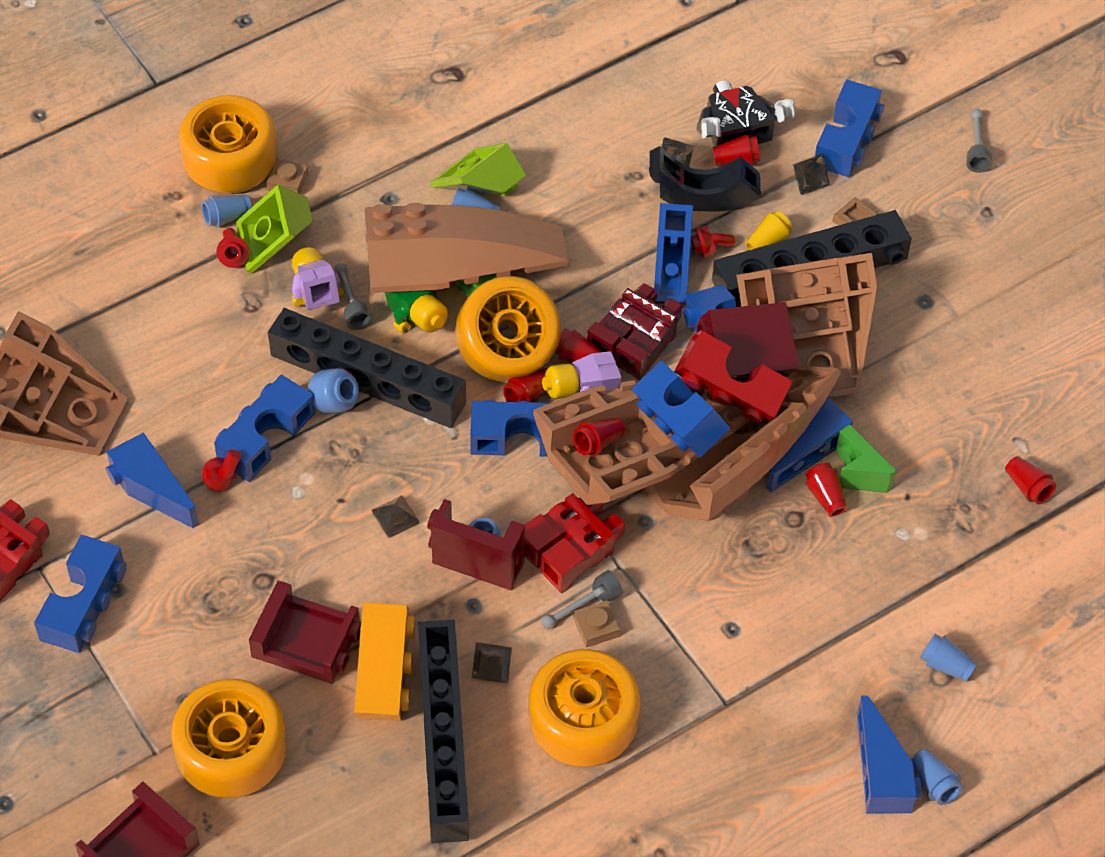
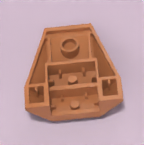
M872 253L838 257L737 275L741 307L786 302L799 366L839 369L841 375L829 393V398L859 393L877 291Z
M18 311L0 346V438L99 456L128 398L50 326Z

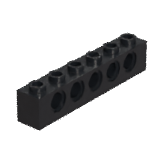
M893 210L716 259L713 265L712 282L714 286L723 284L735 298L736 307H741L737 282L738 274L872 253L874 268L888 264L894 265L908 259L912 238L897 211Z
M283 308L268 330L270 355L314 374L326 369H346L356 378L359 392L448 428H452L466 405L465 379L287 308Z
M455 619L418 622L431 844L469 841Z

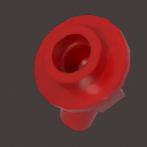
M708 226L696 227V235L691 236L695 254H702L704 259L716 254L715 246L731 248L735 244V237L733 235L710 233Z
M227 228L222 233L224 238L218 243L216 255L224 266L237 268L247 261L249 246L243 238L236 235L233 228Z
M230 449L225 459L215 457L205 463L202 477L205 485L210 490L216 492L225 491L230 487L233 480L237 479L236 467L241 458V453Z

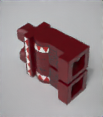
M645 283L635 291L627 288L622 294V298L615 302L609 313L599 323L595 322L587 330V339L603 352L611 351L614 360H616V366L639 380L647 373L669 342L675 338L677 323L682 316L683 310L682 304L673 299H668L662 307L655 304L657 292ZM600 342H602L603 344L609 346V347H608V350H607V349H604V348L600 345ZM629 358L636 362V366L631 365L627 359Z

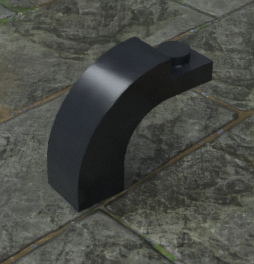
M661 146L649 151L650 177L654 182L660 184V198L669 204L693 205V211L721 212L745 206L761 198L760 172L742 157L718 168L695 169L680 163Z

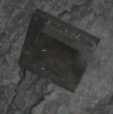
M664 137L661 147L680 163L690 167L695 145Z
M823 154L793 164L801 195L830 185Z
M403 495L372 509V514L388 538L419 524V519Z
M476 642L472 678L508 683L512 647Z

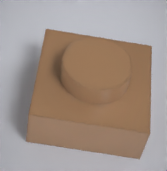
M277 159L267 181L268 191H271L276 185H281L300 194L308 176V166Z
M607 600L573 611L574 622L586 648L620 637V628Z

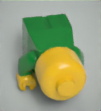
M433 290L385 292L388 308L394 312V327L402 334L405 333V329L407 331L411 329V324L405 318L413 321L421 330L428 333L438 331L447 321L448 310L437 299L436 293Z

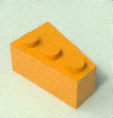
M363 602L354 710L357 719L401 721L402 711H409L410 689H405L406 674L412 673L413 653L408 652L409 638H414L415 616H410L407 605Z

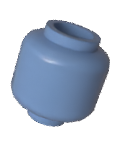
M343 368L326 369L317 372L310 379L308 391L314 396L313 407L324 414L348 411L353 408L359 395L356 378L350 371Z

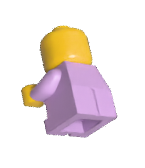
M306 247L298 250L291 262L295 273L292 284V301L295 307L305 305L307 310L322 307V304L328 306L340 303L339 296L344 295L339 275L324 260L322 254L317 249Z
M611 351L590 354L574 361L572 364L550 366L546 370L545 377L542 379V385L551 398L562 399L597 386L604 385L607 390L618 388L622 377Z

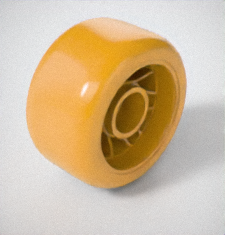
M221 95L206 99L195 105L186 114L179 129V145L184 168L194 182L207 190L229 194L247 191L262 183L271 174L276 164L278 146L274 122L266 109L252 99L237 95Z
M515 276L494 278L476 288L462 305L456 321V342L463 359L475 372L493 381L508 382L511 378L523 377L537 372L551 359L556 351L561 335L559 312L549 294L536 283ZM498 326H509L513 331V339L503 337L498 330Z
M575 649L561 653L550 659L540 668L531 684L528 718L533 737L548 755L564 764L576 767H593L607 763L622 754L635 737L639 725L641 707L639 687L630 670L610 654L593 649Z
M233 678L208 682L195 689L183 700L173 718L171 741L177 765L184 778L193 787L205 794L219 798H238L252 794L267 785L277 775L283 765L287 752V734L282 711L274 697L255 683Z

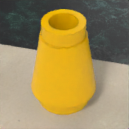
M775 211L773 214L768 213L749 239L745 241V246L747 250H752L787 240L790 237L789 233L793 231V226L790 220L780 211Z

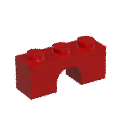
M702 330L694 334L674 371L682 377L681 380L691 388L698 390L703 388L712 393V399L724 406H731L732 404L743 411L742 415L750 421L761 423V421L767 422L775 418L793 381L762 364L752 369L746 382H738L731 378L726 370V359L732 347Z

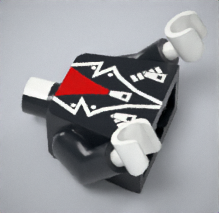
M723 80L714 85V94L708 97L707 107L701 111L697 131L702 135V138L711 137L713 147L747 134L748 137L756 136L758 144L769 142L773 139L775 120L781 123L785 120V117H796L794 102L791 99H785L773 104L762 96L757 95L752 87L744 86L733 89L729 81Z

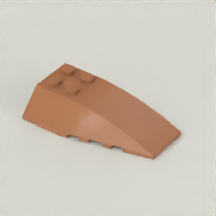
M410 203L406 206L379 204L374 207H365V233L368 246L370 293L439 290L449 288V282L463 279L466 285L479 282V276L496 273L498 278L510 276L511 270L522 268L526 273L569 266L562 227L538 219L499 210L459 205Z
M799 366L798 370L786 377L793 382L775 418L767 422L761 421V423L749 421L708 450L701 458L698 457L670 478L641 490L669 515L704 521L717 519L723 514V509L730 503L745 497L749 492L748 489L758 482L802 435L840 377L839 369Z
M740 378L734 379L738 382H743ZM635 380L621 382L620 388L609 390L604 385L592 387L536 408L533 411L549 461L587 505L610 502L668 479L698 458L690 448L684 453L670 438L674 433L671 432L667 436L653 422L657 417L656 415L649 419L638 408L636 404L640 399L631 390L636 385ZM688 386L693 393L696 392L714 408L731 428L712 447L750 421L742 415L743 411L732 404L731 406H724L716 402L711 397L712 393L703 388L698 390ZM615 417L623 422L625 426L624 436L597 455H582L576 450L572 436L574 430L581 423Z

